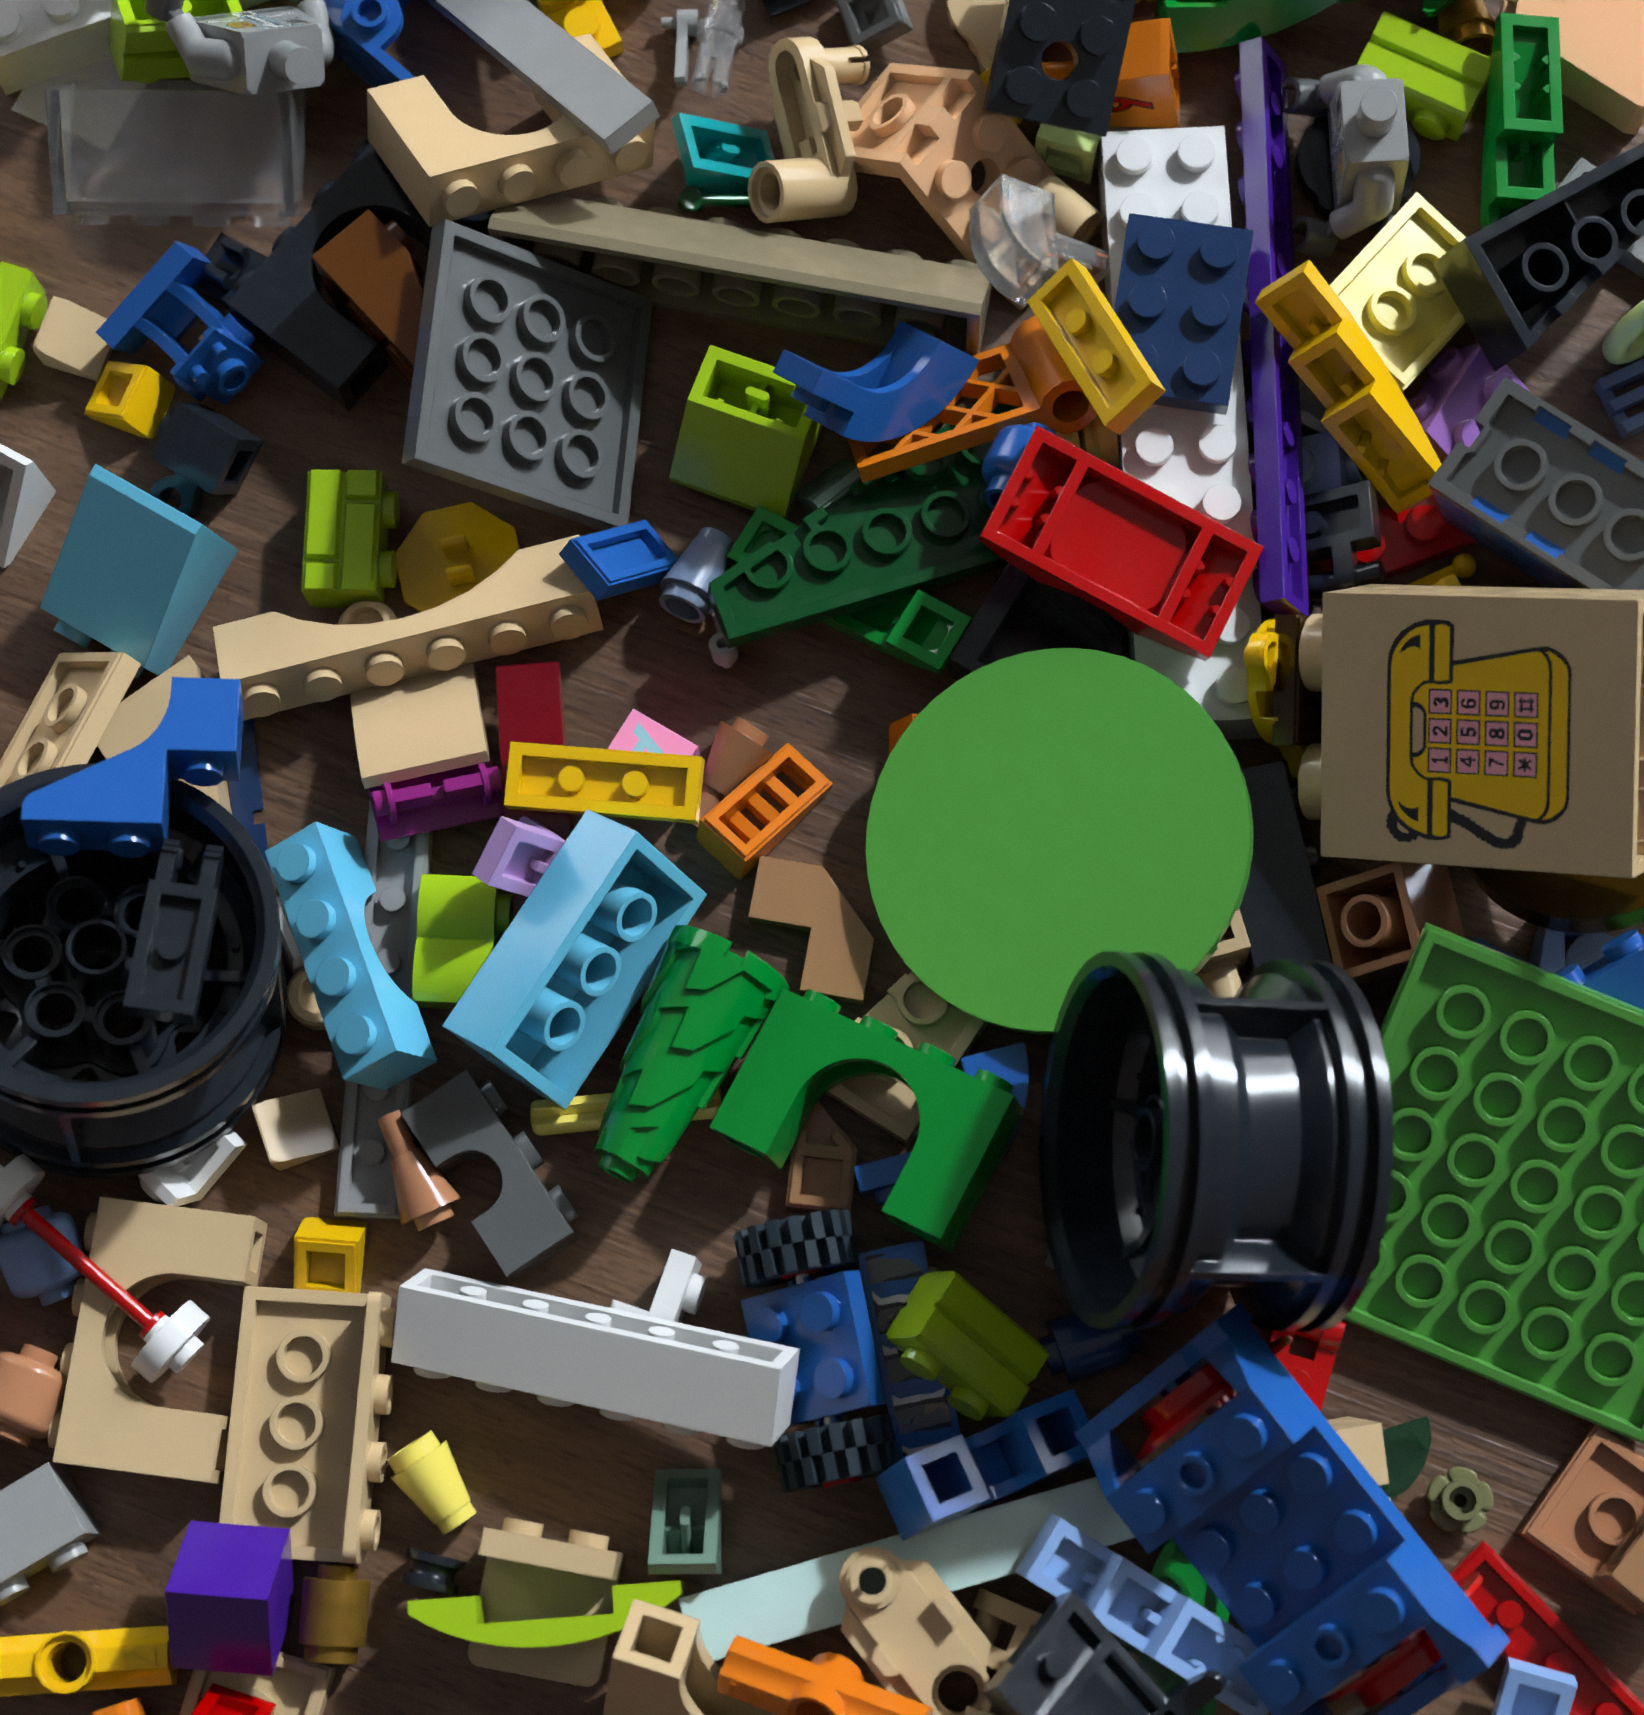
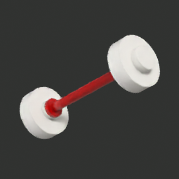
M25 1154L19 1155L5 1167L0 1164V1226L7 1220L14 1226L22 1221L143 1328L138 1336L147 1344L135 1357L131 1366L147 1381L153 1383L168 1368L176 1374L180 1373L204 1346V1343L197 1336L207 1325L210 1317L191 1300L181 1306L170 1318L161 1310L154 1316L33 1209L38 1201L31 1194L45 1175V1171Z

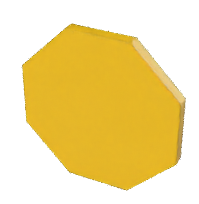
M473 502L424 512L396 552L397 570L405 604L418 612H423L438 607L474 588L496 572L520 549L515 527Z

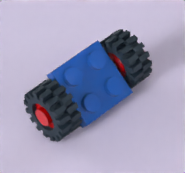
M829 1210L823 1213L821 1211L811 1212L803 1216L794 1215L787 1217V1219H775L767 1221L765 1224L747 1227V1229L737 1231L733 1236L743 1288L750 1287L752 1289L763 1286L765 1288L778 1284H788L786 1288L741 1300L747 1336L752 1339L800 1349L791 1421L788 1428L814 1421L816 1427L805 1429L804 1431L782 1435L774 1443L783 1493L809 1490L822 1486L823 1488L835 1487L862 1481V1478L880 1475L900 1461L891 1415L871 1416L844 1422L843 1414L886 1404L860 1270L846 1271L860 1265L850 1211Z

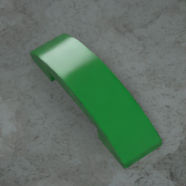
M759 505L727 554V559L736 565L769 541L775 543L797 528L798 525ZM918 589L915 595H907L823 620L822 622L896 659L941 674L951 654L973 620L972 617Z

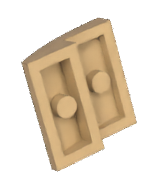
M474 663L462 665L452 670L438 671L401 680L389 686H376L350 692L355 742L364 789L381 786L385 782L394 783L490 761L487 729L481 711L478 676Z

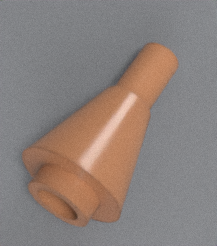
M737 716L732 726L721 720L719 722L704 769L699 822L703 816L722 801L724 796L730 794L773 755L771 751L763 747L769 735Z
M399 1109L376 1121L393 1157L390 1161L401 1225L413 1220L419 1232L454 1216L450 1203L461 1197L443 1174L434 1166L421 1147L417 1148Z

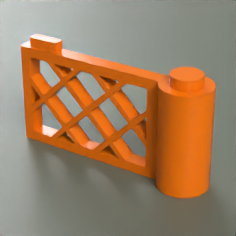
M1033 316L1023 321L1015 329L1011 343L971 355L979 359L972 375L955 398L933 419L906 435L880 441L895 444L894 449L868 457L880 442L857 441L847 437L846 439L862 483L993 441L1000 430L1010 425H1026L1034 422L1045 424L1055 432L1071 433L1087 427L1097 417V413L1036 316ZM1004 368L1003 372L993 383L976 380L979 376ZM962 396L979 399L971 409L954 406ZM998 403L1020 407L1001 414L991 413ZM940 422L956 425L953 430L941 434L931 433Z

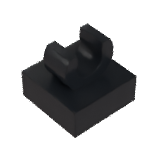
M221 232L205 255L213 265L208 262L203 267L204 277L194 288L201 295L230 310L227 302L232 298V292L237 282L247 272L256 271L268 257Z

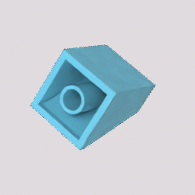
M95 464L87 478L40 608L59 619L53 630L87 649L91 640L95 639L111 649L110 652H125L138 661L141 665L135 675L136 678L140 677L144 668L160 675L172 665L238 549L198 521Z

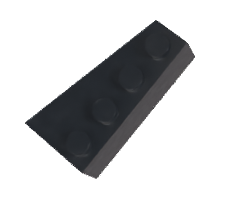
M1644 142L1466 237L1433 263L1494 371H1497L1528 350L1556 319L1561 317L1599 277L1604 275L1619 260L1618 258L1634 242L1644 235Z

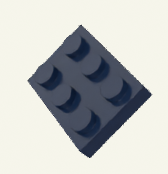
M1129 213L1114 312L1166 390L1153 405L1226 415L1229 406L1254 230Z

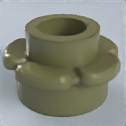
M1466 1467L1450 1468L1446 1475L1434 1477L1428 1486L1426 1498L1431 1508L1430 1516L1434 1523L1444 1531L1452 1532L1456 1529L1462 1534L1474 1533L1485 1525L1487 1521L1485 1515L1487 1511L1493 1508V1493L1490 1486L1484 1481H1479L1477 1473L1472 1469ZM1457 1494H1462L1466 1498V1504L1463 1507H1457L1454 1503V1497Z

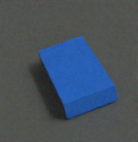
M645 520L570 539L559 553L561 558L597 601L660 583L678 560L677 556Z

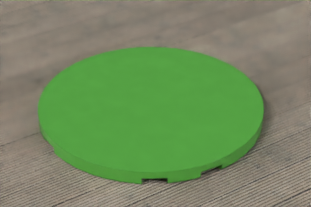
M1051 648L1024 652L995 661L956 681L936 696L903 732L884 765L871 801L866 831L867 876L877 914L891 944L905 964L926 986L955 1007L989 1024L1018 1032L1053 1035L1060 1008L1071 982L1085 962L1102 951L1156 953L1167 958L1176 968L1191 971L1195 975L1204 967L1218 949L1217 945L1229 927L1235 911L1239 910L1249 880L1253 855L1251 802L1245 778L1237 758L1223 733L1206 710L1187 691L1168 677L1134 660L1099 650Z

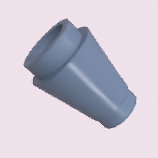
M711 527L700 529L697 537L692 540L660 582L659 586L662 594L659 598V603L665 611L682 621L694 624L702 623L707 614L714 613L707 593L708 584L727 570L729 562L727 554L734 545L728 535Z

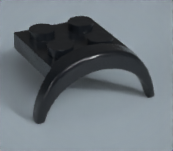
M1074 1591L1059 1595L985 1687L982 1694L1001 1715H1192L1205 1703L1223 1691L1226 1685V1678L1219 1671L1208 1670L1188 1679L1164 1695Z

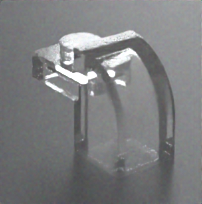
M1001 174L969 210L971 248L980 270L1000 293L1019 305L1025 307L1028 304L1027 300L1070 258L1085 266L1096 284L1110 272L1109 252L1056 232L1055 194Z

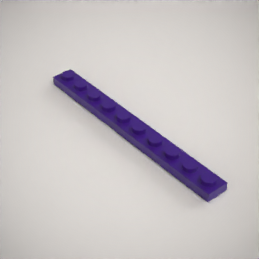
M1260 36L1239 43L1240 68L1234 72L1235 89L1242 104V121L1236 125V137L1244 158V174L1238 178V191L1246 211V229L1254 230L1248 267V283L1246 284L1243 301L1245 311L1250 318V339H1247L1244 343V356L1247 367L1252 374V395L1247 397L1246 412L1249 423L1254 430L1255 452L1249 454L1248 468L1251 480L1256 487L1257 509L1251 512L1250 525L1255 542L1264 548L1259 556V568H1255L1253 571L1252 582L1258 602L1274 615H1309L1299 375L1288 363L1294 349L1255 303L1262 289L1294 269L1288 114L1283 112V109L1287 107V89H1282V84L1286 80V65L1265 39Z

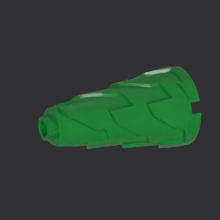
M675 925L665 943L664 952L642 1000L641 1018L620 1063L619 1070L622 1073L604 1112L598 1132L599 1139L594 1150L602 1158L597 1166L605 1173L627 1184H633L637 1176L648 1178L657 1163H661L673 1150L699 1108L703 1110L708 1106L737 1058L743 1059L746 1056L783 988L786 990L790 989L787 981L778 971L753 953L747 951L743 959L729 951L733 942L696 927Z

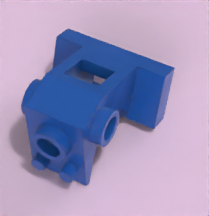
M175 241L100 326L96 333L112 349L133 355L150 338L176 362V365L169 372L181 388L198 401H202L206 396H209L226 406L235 394L247 385L251 376L265 362L263 357L252 346L258 336L236 315L229 313L224 317L194 288L204 277L203 267L207 262L211 265L213 264L197 248ZM200 318L208 328L202 334L204 338L190 351L180 339Z

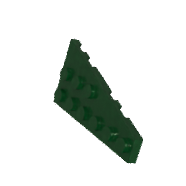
M976 401L968 407H966V409H971L976 403ZM998 403L991 413L1001 414L1020 407ZM948 424L935 434L953 430L956 425ZM993 441L865 483L859 480L849 487L848 495L827 509H824L822 506L803 518L800 526L775 543L769 541L709 582L707 593L727 648L736 647L916 593L918 589L921 591L1007 566L1009 562L978 540L992 513L984 499L987 485L981 470L983 460Z

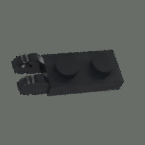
M164 838L155 880L149 879L123 1009L125 1016L195 1025L220 902L219 885L224 861V847L207 844V848L201 858L198 886L181 884L176 882L178 871L181 870L183 862L182 841Z

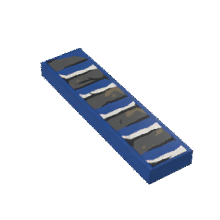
M923 1240L858 1252L888 1414L891 1415L900 1460L960 1435L956 1409L947 1400L951 1392L936 1379L934 1381L925 1380L905 1368L900 1362L904 1352L889 1341L886 1335L900 1309L906 1307V1299L920 1276L929 1272Z

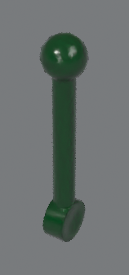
M692 186L685 187L676 196L678 208L686 213L693 212L700 206L751 208L749 197L746 195L701 194L696 187Z

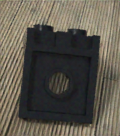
M1006 0L982 111L1098 137H1106L1136 0ZM1052 43L1065 45L1073 55V68L1070 74L1062 80L1049 77L1042 67L1043 52Z

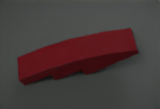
M560 661L495 667L503 801L505 798L510 742L568 746ZM504 806L506 818L519 821L521 817L526 816L535 819L565 841L574 830L572 814L508 809ZM511 892L513 894L512 906L515 918L528 897Z

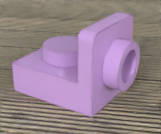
M501 816L472 874L489 886L529 897L566 841L535 819L523 816L519 821Z

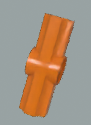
M736 1635L727 1650L719 1673L716 1691L777 1715H932L933 1708L865 1683V1677L860 1668L852 1660L840 1654L831 1652L821 1653L809 1662Z

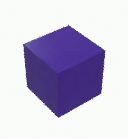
M190 1521L165 1589L172 1668L273 1676L295 1605L290 1529Z

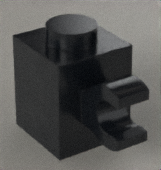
M178 403L176 408L170 410L160 422L156 433L159 442L151 458L176 472V474L158 479L153 484L150 495L167 503L172 491L177 489L182 497V503L178 511L194 519L202 508L205 491L210 494H238L264 440L205 404Z

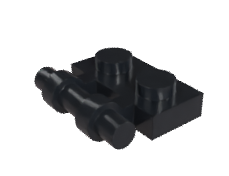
M1366 480L1304 495L1307 564L1330 558L1333 559L1332 571L1308 576L1309 602L1323 599L1324 592L1369 584H1386V572L1381 560L1358 564L1357 552L1382 546L1377 494L1371 482ZM1259 558L1257 561V568H1259ZM1260 604V608L1263 612L1269 611L1265 606Z

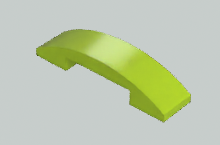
M685 1581L612 1586L613 1614L486 1623L485 1596H467L408 1601V1615L438 1631L472 1642L519 1648L560 1646L591 1641L622 1632L634 1598L668 1609L679 1598L686 1595Z

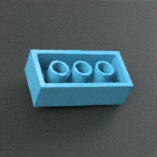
M587 809L442 1026L517 1083L566 1110L651 981L664 952L665 943L675 925H687L707 894L637 831Z

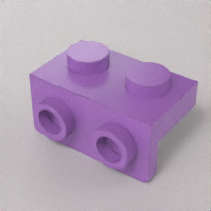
M1479 343L1460 349L1451 347L1439 354L1428 368L1429 378L1419 393L1407 402L1418 418L1442 464L1458 441L1467 447H1470L1480 432L1474 419L1505 376L1529 391V389L1507 365L1494 371Z

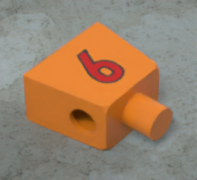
M1170 18L1131 23L1108 126L1179 128L1181 72ZM1074 60L1042 62V67L1049 77L1062 80L1070 74Z

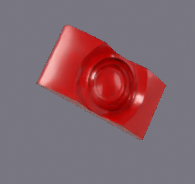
M1038 425L1030 436L978 538L981 543L1037 582L1078 596L1105 611L1133 633L1204 661L1210 658L1264 548L1262 545Z

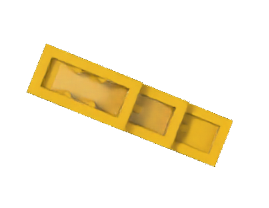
M1307 260L1262 289L1255 303L1294 349L1288 363L1326 408L1320 421L1397 514L1432 495L1433 493L1428 486V482L1441 466L1438 456L1387 366L1349 310L1313 263Z

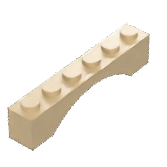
M580 535L519 549L496 572L471 590L438 607L400 619L371 624L332 625L299 620L273 611L213 626L220 679L241 680L244 721L256 717H266L276 712L315 702L329 701L336 697L350 694V692L376 686H389L401 680L438 671L452 670L462 665L501 655H511L521 650L561 640L575 639L581 635L604 630L596 598L559 555L570 539L580 537Z

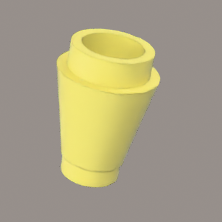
M432 1430L415 1439L387 1459L395 1473L390 1479L434 1525L438 1526L443 1535L455 1529L476 1513L447 1441L445 1440L440 1443Z

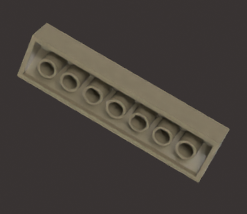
M561 192L510 206L496 208L490 216L487 228L489 235L493 238L653 299V306L886 347L899 322L903 321L969 355L980 353L991 300L993 272L982 270L977 264L969 261L951 260L945 264L922 260L916 253L903 249H892L887 251V253L862 249L857 243L846 239L836 238L830 239L827 242L803 239L796 232L784 228H772L767 232L746 229L733 220L720 217L710 218L708 221L684 218L680 213L664 207H652L648 211L627 208L614 199L601 196L592 197L588 201L565 197Z

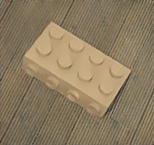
M244 1286L219 1523L290 1529L292 1559L366 1564L367 1550H377L381 1530L380 1510H373L371 1508L374 1482H383L387 1466L386 1442H378L380 1415H389L393 1402V1376L384 1374L387 1348H393L397 1308H391L392 1297L383 1292H369L366 1294Z

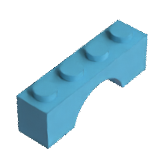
M314 822L266 850L265 854L343 1080L387 1090L436 1063L437 1058L418 1005L393 982L382 966L371 944L365 924L364 907L367 898L377 891L358 838L319 822Z

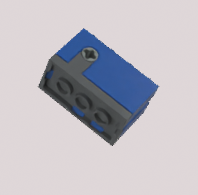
M1505 376L1474 419L1480 432L1470 447L1458 441L1428 482V486L1445 519L1449 524L1548 588L1644 590V462Z

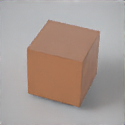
M1395 861L1316 888L1333 964L1343 969L1357 984L1389 985L1401 981L1425 922L1465 938L1449 869L1446 865Z

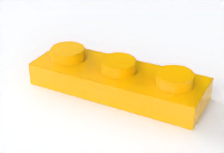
M1070 258L1027 300L1030 308L1105 427L1120 435L1166 392L1087 268L1073 258Z
M510 742L504 806L508 809L579 815H584L586 810L589 809L604 817L699 824L705 760L702 756Z

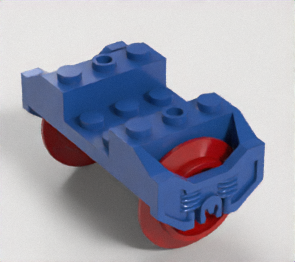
M1239 1302L1076 1431L1074 1435L1087 1451L1105 1499L1145 1551L1150 1554L1172 1537L1257 1647L1237 1667V1670L1272 1715H1334L1326 1703L1353 1693L1365 1708H1369L1362 1715H1413L1445 1692L1463 1686L1488 1669L1510 1640L1497 1623L1490 1626L1470 1601L1483 1582V1577L1480 1573L1474 1572L1457 1582L1453 1580L1276 1357L1277 1353L1293 1341L1292 1337L1286 1335L1265 1343L1249 1323L1254 1317L1242 1302ZM1233 1388L1238 1392L1237 1395L1232 1390ZM1160 1393L1163 1399L1139 1417L1150 1431V1434L1134 1457L1113 1429ZM1205 1411L1208 1415L1206 1419L1142 1468L1138 1462Z

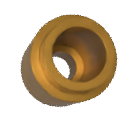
M318 1564L317 1577L303 1578L298 1643L305 1644L303 1661L329 1664H357L359 1647L366 1646L371 1581L358 1579L359 1566Z

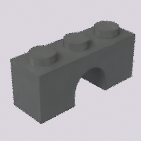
M465 1070L403 1111L401 1115L434 1166L442 1174L447 1175L463 1163L476 1159L488 1160L498 1165L502 1175L501 1194L490 1209L472 1220L471 1223L505 1275L515 1283L579 1240L578 1235L570 1224L580 1218L560 1185L548 1191L535 1172L545 1162L523 1131L513 1138L500 1116L510 1109L490 1079L487 1078L478 1084L472 1075Z

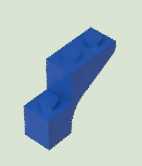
M172 677L171 694L166 713L159 726L145 741L125 752L40 788L26 796L22 804L21 822L28 848H39L44 853L57 856L72 855L79 850H108L114 855L127 858L142 857L149 852H161L164 838L167 839L172 779H183L187 783L196 786H214L222 781L240 780L244 714L241 680Z

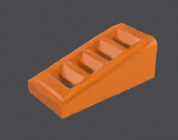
M787 743L700 819L696 836L697 841L733 876L741 880L758 865L760 855L767 856L832 789L833 783L793 746ZM783 771L804 793L797 797L776 776ZM765 790L785 810L779 813L759 794ZM745 808L765 825L761 831L741 813Z

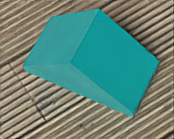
M677 113L671 118L677 158L685 187H696L701 194L748 196V181L752 168L758 162L775 160L766 130L684 113Z

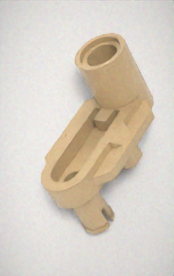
M812 37L780 39L772 47L768 62L769 80L773 93L771 104L785 159L758 162L752 168L748 181V197L752 211L760 221L776 223L839 217L847 215L853 209L857 199L858 186L853 165L856 155L850 131H858L863 119L859 103L853 100L842 101L838 85H861L867 80L870 73V61L851 63L852 59L868 56L867 51L862 46L852 45L840 48H823L819 41Z
M877 1546L864 1547L852 1553L844 1562L839 1575L840 1592L846 1602L841 1631L885 1689L932 1707V1715H963L965 1710L954 1711L948 1709L941 1703L938 1696L939 1684L944 1676L953 1671H963L971 1675L977 1684L978 1693L976 1700L970 1707L989 1712L991 1703L982 1694V1691L991 1681L986 1672L991 1643L927 1560H900L891 1551ZM868 1568H878L886 1576L885 1588L877 1595L866 1594L860 1586L861 1574Z

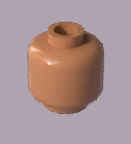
M24 1343L20 1354L7 1351L0 1352V1439L27 1448L31 1439L43 1440L48 1437L49 1426L53 1418L62 1410L67 1378L60 1371L56 1370L61 1360L60 1357Z

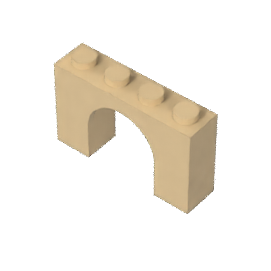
M591 34L574 37L624 78ZM424 75L367 89L368 140L429 227L444 219L454 221L495 210L496 208L510 206L653 167L655 121L611 155L536 91H534V98L552 120L553 124L532 133L500 135L477 130L457 119Z
M100 1197L98 1211L91 1212L86 1222L84 1248L86 1251H90L89 1258L136 1300L151 1289L175 1280H196L243 1287H257L268 1224L255 1216ZM79 1277L72 1297V1313L74 1316H78L74 1343L68 1342L66 1344L60 1364V1372L67 1378L62 1410L53 1418L48 1431V1445L50 1448L55 1449L53 1462L223 1485L230 1417L156 1407L137 1395L127 1383L121 1371L118 1358L119 1333L127 1314L88 1279Z

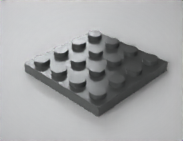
M447 219L432 226L401 464L601 531L628 524L653 299Z

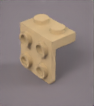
M504 1517L502 1530L484 1527L478 1555L487 1556L479 1596H485L486 1623L613 1614L612 1586L619 1584L624 1553L607 1550L609 1536L570 1529L567 1543L541 1538L544 1524ZM608 1636L576 1644L528 1648L494 1646L470 1641L468 1657L471 1663L478 1667L589 1687L595 1685L601 1677Z

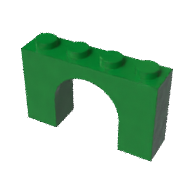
M783 988L709 1127L725 1143L781 1169L814 1106L831 1088L843 1081L860 1076H882L900 1082L913 1091L917 1100L920 1115L919 1133L915 1146L881 1211L894 1225L953 1253L1024 1114V1110L1019 1102L1011 1094L1014 1086L1003 1078L983 1069H978L974 1077L952 1067L956 1060L951 1055L928 1043L920 1042L917 1050L895 1040L898 1033L877 1019L864 1015L860 1023L846 1018L838 1014L841 1010V1006L816 991L807 989L804 996L801 997Z

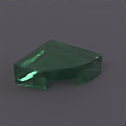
M1428 1416L1382 1430L1389 1484L1379 1486L1391 1499L1406 1491L1417 1479L1425 1465L1431 1445V1428Z

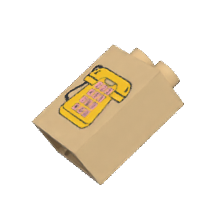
M1369 584L1323 593V614L1315 613L1308 617L1303 626L1299 643V670L1303 684L1309 691L1322 692L1321 743H1311L1303 754L1298 774V799L1301 811L1309 820H1321V856L1633 878L1644 873V590Z

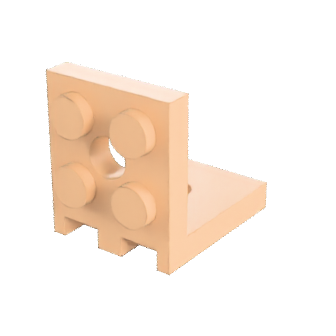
M890 63L858 102L863 122L858 131H850L856 155L853 163L855 172L900 178L964 258L976 264L1019 219L1020 210L1033 189L1042 180L1050 175H1054V173L1011 117L982 111L987 87L974 70ZM981 160L985 167L986 177L983 186L975 192L971 186V170L976 162Z

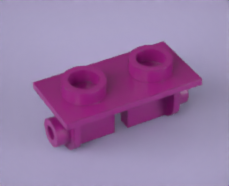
M489 755V762L394 783L385 782L381 786L368 788L380 842L499 818L501 816L504 817L505 813L500 791H503L501 775L498 766H493L491 755Z

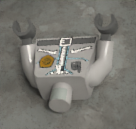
M145 0V10L151 17L168 22L165 27L166 32L188 68L190 80L243 95H257L321 86L325 81L324 68L331 64L336 52V35L329 20L326 3L323 0H289L298 6L296 8L285 6L193 17L192 14L183 12L184 0Z
M1354 65L1326 74L1321 77V80L1288 77L1282 84V89L1297 91L1296 101L1293 106L1283 109V112L1286 114L1316 117L1325 109L1326 104L1329 105L1327 112L1335 210L1330 213L1329 221L1327 222L1303 215L1294 222L1293 233L1306 236L1304 241L1294 248V252L1320 259L1328 258L1337 245L1338 237L1343 240L1387 216L1396 215L1399 211L1409 165L1404 84L1402 79H1387V76L1381 70L1372 65Z

